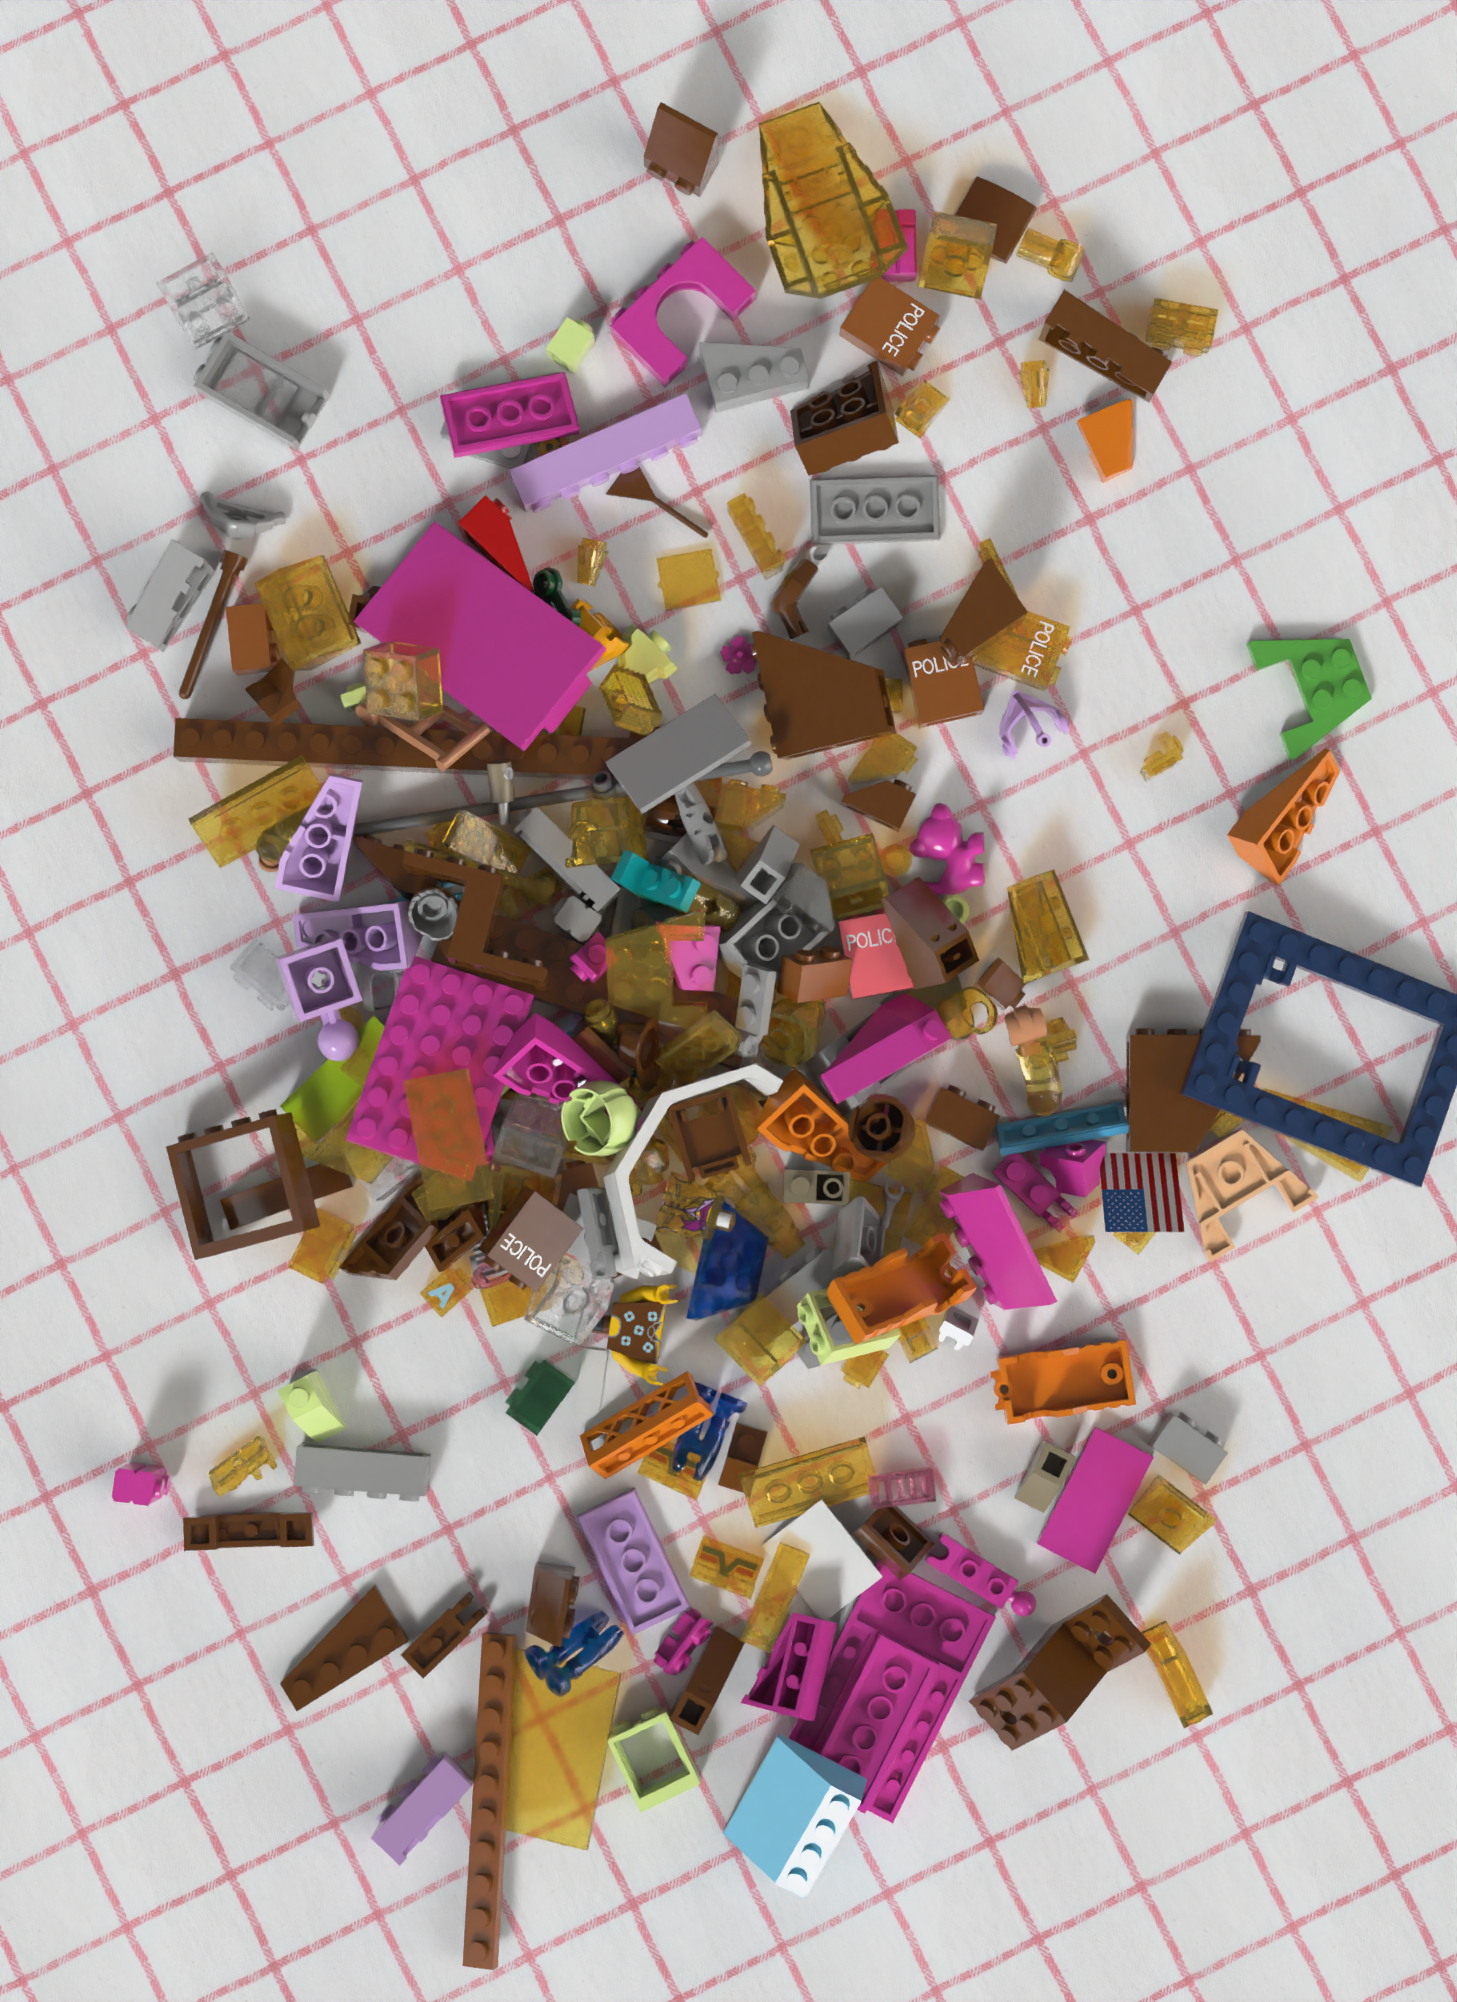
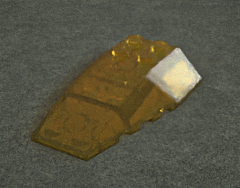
M816 102L759 123L763 171L762 185L764 188L763 203L766 223L765 237L785 293L822 299L882 277L908 250L906 240L887 191L882 185L880 186L874 178L872 171L862 162L850 142H847L841 130L821 103Z

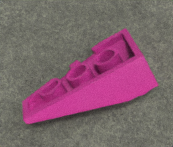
M538 1013L530 1017L514 1033L493 1071V1077L516 1092L527 1096L530 1093L547 1097L548 1102L556 1105L559 1102L564 1103V1101L570 1098L569 1094L587 1082L603 1080L620 1085L562 1029ZM626 1090L628 1096L632 1097L636 1104V1099Z

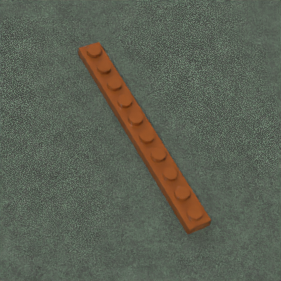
M496 1632L482 1633L462 1964L465 1967L488 1970L498 1968L517 1650V1634Z

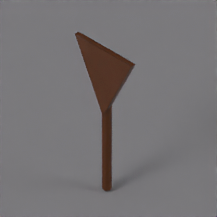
M640 467L626 474L620 473L606 493V495L652 501L702 537H708V532L655 496Z

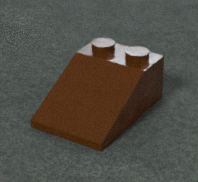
M660 102L643 156L644 167L647 168L646 171L658 180L666 178L675 183V188L683 194L691 196L693 193L700 197L718 166V133Z

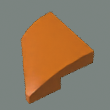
M1131 398L1108 406L1077 421L1076 424L1090 450L1089 456L1102 483L1132 470L1133 402Z

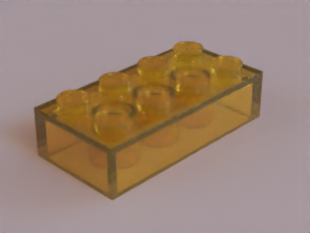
M743 493L727 502V512L764 579L767 580L783 571L785 558L781 550H776L774 547V537L770 531L766 532L764 526L766 524L761 514H756V506L751 496L747 498L746 494Z
M460 809L441 846L477 866L483 864L497 868L504 881L515 884L532 849L530 846L469 811Z
M713 1010L660 1048L654 1062L683 1087L739 1049L743 1035L717 1011Z
M941 1165L903 1236L922 1247L930 1238L945 1233L949 1239L956 1225L952 1218L948 1219L943 1213L939 1203L943 1199L939 1191L964 1178V1176Z

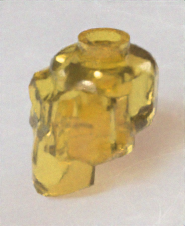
M655 1135L651 1136L630 1172L629 1185L632 1198L642 1194V1185H652L661 1182L664 1179L663 1172L670 1165L668 1146L665 1141L655 1138Z

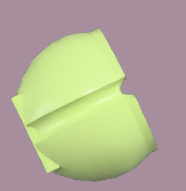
M596 1080L579 1086L569 1094L570 1098L563 1103L561 1121L568 1141L575 1140L577 1142L575 1145L577 1151L590 1156H607L620 1151L629 1143L637 1129L638 1119L643 1112L637 1107L633 1098L628 1096L624 1088L613 1082Z

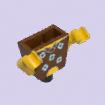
M676 1284L661 1286L641 1285L623 1293L619 1301L613 1303L612 1315L592 1313L590 1332L608 1335L607 1349L611 1350L612 1358L629 1373L645 1378L650 1384L662 1386L664 1383L657 1380L656 1374L659 1370L668 1371L665 1366L655 1364H658L666 1304L678 1302V1299L672 1300L668 1295L669 1289L677 1288Z

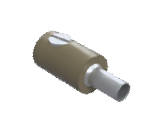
M511 761L488 762L487 771L491 803H497L499 824H510L509 802L515 800L514 772Z

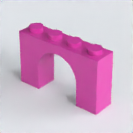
M703 237L696 243L692 240L686 244L679 254L681 257L673 265L671 263L666 264L657 274L658 280L650 287L648 285L642 287L634 297L635 302L628 309L625 307L621 308L611 319V334L665 388L688 366L687 357L664 335L656 320L658 310L667 297L682 290L701 292L708 296L732 321L756 300V290Z

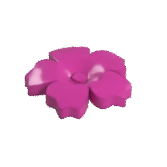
M736 636L730 642L731 647H722L720 654L724 662H729L726 666V671L730 674H740L741 667L746 674L755 671L756 661L753 659L751 642L746 645L744 636Z

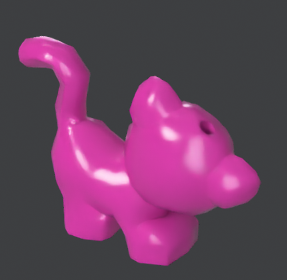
M942 803L935 804L931 816L924 821L918 831L917 838L910 844L909 852L919 858L946 859L947 865L939 882H924L936 895H956L966 891L969 887L982 886L985 883V864L976 862L975 855L984 852V832H975L969 836L967 841L963 840L961 824L953 818L949 807Z

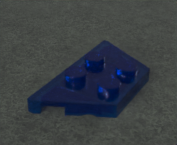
M712 1196L714 1201L705 1228L686 1317L694 1321L756 1302L769 1237L725 1200L717 1196ZM720 1212L732 1215L728 1228L716 1225Z

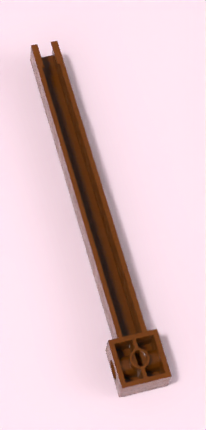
M175 718L173 757L180 762L488 775V762L510 760L514 772L513 777L592 780L593 775L597 772L606 771L617 781L607 767L606 761L661 727L630 725L629 738L538 734L525 751H522L499 732H490L445 771H441L436 766L435 759L386 727L280 723L276 726L273 722ZM427 729L420 736L447 752L465 737L467 733L458 730Z

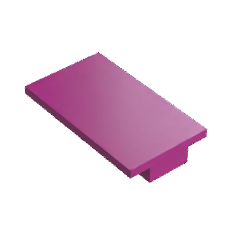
M435 521L354 620L357 626L522 751L527 749L543 728L550 734L554 732L592 685L586 674L606 651L603 644Z
M877 1559L874 1566L883 1577L858 1596L831 1650L815 1721L797 1718L788 1738L867 1778L862 1801L857 1810L864 1814L868 1810L893 1823L996 1616L912 1572L899 1580Z

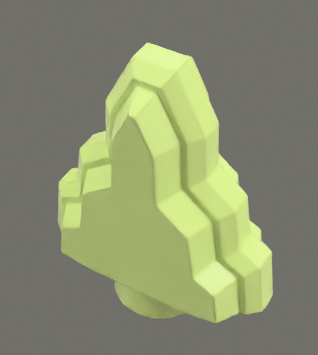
M632 624L622 636L623 640L629 643V646L621 655L617 656L618 664L609 673L604 691L612 698L630 693L638 684L650 685L658 678L666 680L678 670V667L667 655L672 649L671 646L655 630L647 635Z

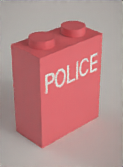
M884 907L875 909L876 915L863 917L862 912L843 915L844 921H840L837 924L843 955L852 959L849 980L852 1000L914 989Z

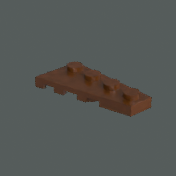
M376 1584L281 1681L280 1685L296 1711L409 1642L408 1636Z

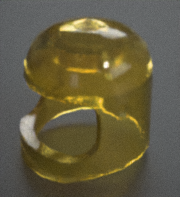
M968 986L943 998L935 1008L952 1037L950 1040L961 1041L970 1037L971 1034L983 1035L991 1031L997 1023L998 1012L996 1005L990 997L976 987ZM976 1003H982L987 1009L988 1017L984 1028L974 1026L971 1006Z

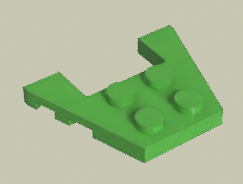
M1350 639L1251 641L1246 644L1256 671L1284 661L1289 662L1310 718V723L1280 734L1289 761L1295 760L1372 699Z

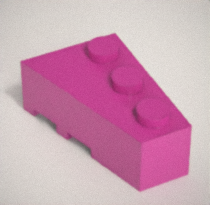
M793 1612L772 1648L774 1649L766 1665L760 1668L756 1675L758 1678L749 1694H745L741 1703L800 1719L815 1721L837 1623Z

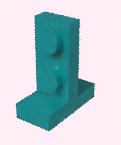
M624 850L611 877V880L650 904L658 902L686 913L701 885L699 881L692 877L651 864L627 850Z

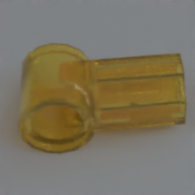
M1027 228L1016 256L1046 268L1050 275L1059 280L1072 282L1085 254V249L1073 241L1066 239L1057 241Z

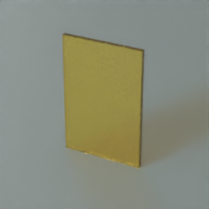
M517 1648L506 1821L507 1831L547 1840L562 1846L566 1845L588 1850L622 1673Z

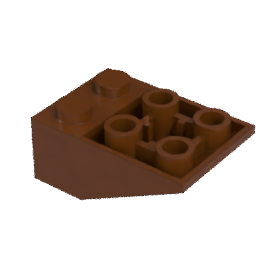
M920 877L911 880L881 898L885 914L895 935L896 944L901 951L907 967V973L915 990L946 983L980 961L969 930Z
M537 1561L534 1568L525 1631L558 1647H561L564 1638H570L573 1629L576 1609H571L570 1605L575 1604L580 1583V1576H574L575 1567Z

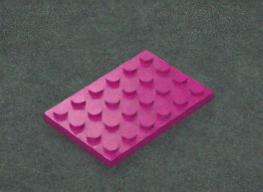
M414 956L411 968H405L346 1141L472 1182L505 1085L493 1077V1071L514 1033L526 1022L534 995Z

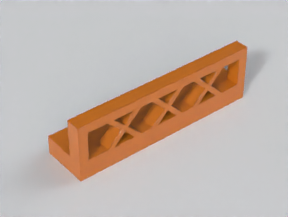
M686 1371L581 1434L580 1439L588 1466L604 1479H607L714 1414L710 1404L699 1396L693 1376ZM686 1385L688 1395L678 1401H674L673 1398L676 1391ZM656 1402L661 1403L657 1414L652 1417H646L651 1405ZM628 1419L634 1420L630 1430L623 1434L618 1433L623 1422ZM601 1435H606L603 1446L594 1451L591 1441Z

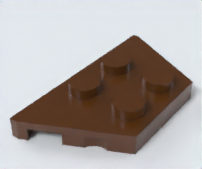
M420 1171L416 1174L339 1266L340 1269L349 1275L388 1280H397L439 1230L430 1179Z

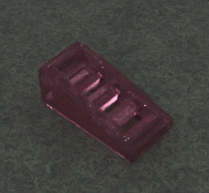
M930 1467L868 1475L871 1509L936 1502L933 1469ZM916 1477L921 1479L922 1494L916 1493ZM903 1479H908L909 1496L904 1495ZM891 1480H896L898 1494L896 1498H892ZM884 1481L886 1499L884 1500L879 1499L878 1482Z

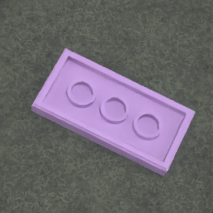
M636 1488L576 1515L631 1636L691 1608Z

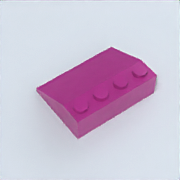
M971 1173L939 1191L943 1199L939 1202L941 1209L948 1219H953L957 1227L954 1230V1235L960 1246L967 1248L971 1256L968 1259L969 1266L976 1276H981L985 1284L982 1287V1292L990 1305L994 1304L1003 1310L1052 1305L1058 1302L1000 1184Z

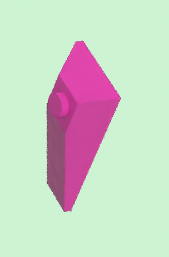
M904 993L877 1008L867 1023L855 1034L850 1043L822 1073L821 1078L838 1104L935 1051L952 1039L935 1009Z

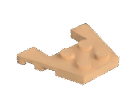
M1242 1129L1185 1162L1202 1243L1208 1262L1214 1261L1235 1248L1218 1218L1270 1186L1276 1185L1291 1212H1296L1319 1198L1316 1192L1307 1187L1295 1174L1285 1168L1273 1155Z

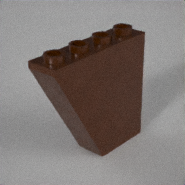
M761 631L752 632L754 641L751 642V650L759 664L760 672L757 674V680L761 691L765 693L767 704H764V714L768 723H771L773 735L770 736V744L774 754H777V758L790 760L896 734L884 670Z
M1138 1028L1135 1029V1035L1126 1036V1118L1129 1125V1133H1126V1152L1191 1153L1197 1151L1220 1112L1219 1109L1180 1094L1203 1029H1199V1035H1187V1029H1167V1035H1154V1029ZM1240 1029L1235 1043L1239 1046L1236 1055L1240 1056L1243 1060L1250 1061L1261 1042V1035H1251V1029ZM1236 1071L1233 1078L1238 1080L1242 1073Z

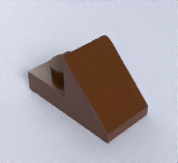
M736 1422L718 1482L719 1486L746 1494L750 1493L768 1431Z

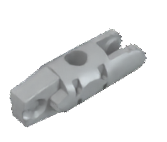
M691 783L675 793L680 817L701 864H709L713 860L715 862L725 861L727 851L709 807L695 783Z

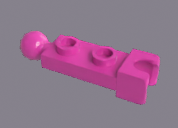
M944 1532L939 1534L941 1543L947 1547V1553L942 1557H937L931 1553L927 1554L925 1561L950 1576L1001 1610L1008 1601L1011 1603L1013 1612L1021 1617L1029 1616L1035 1611L1036 1599L1034 1595L1028 1591L1017 1592L1014 1590L1019 1582L1017 1579L964 1545H961L960 1542Z

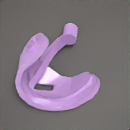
M1013 691L999 727L1001 747L1005 755L1010 760L1016 758L1015 754L1018 753L1011 733L1022 717H1027L1037 735L1036 743L1042 747L1050 745L1051 737L1043 733L1032 712H1047L1053 719L1059 732L1064 734L1069 732V724L1066 717L1052 705L1020 691Z

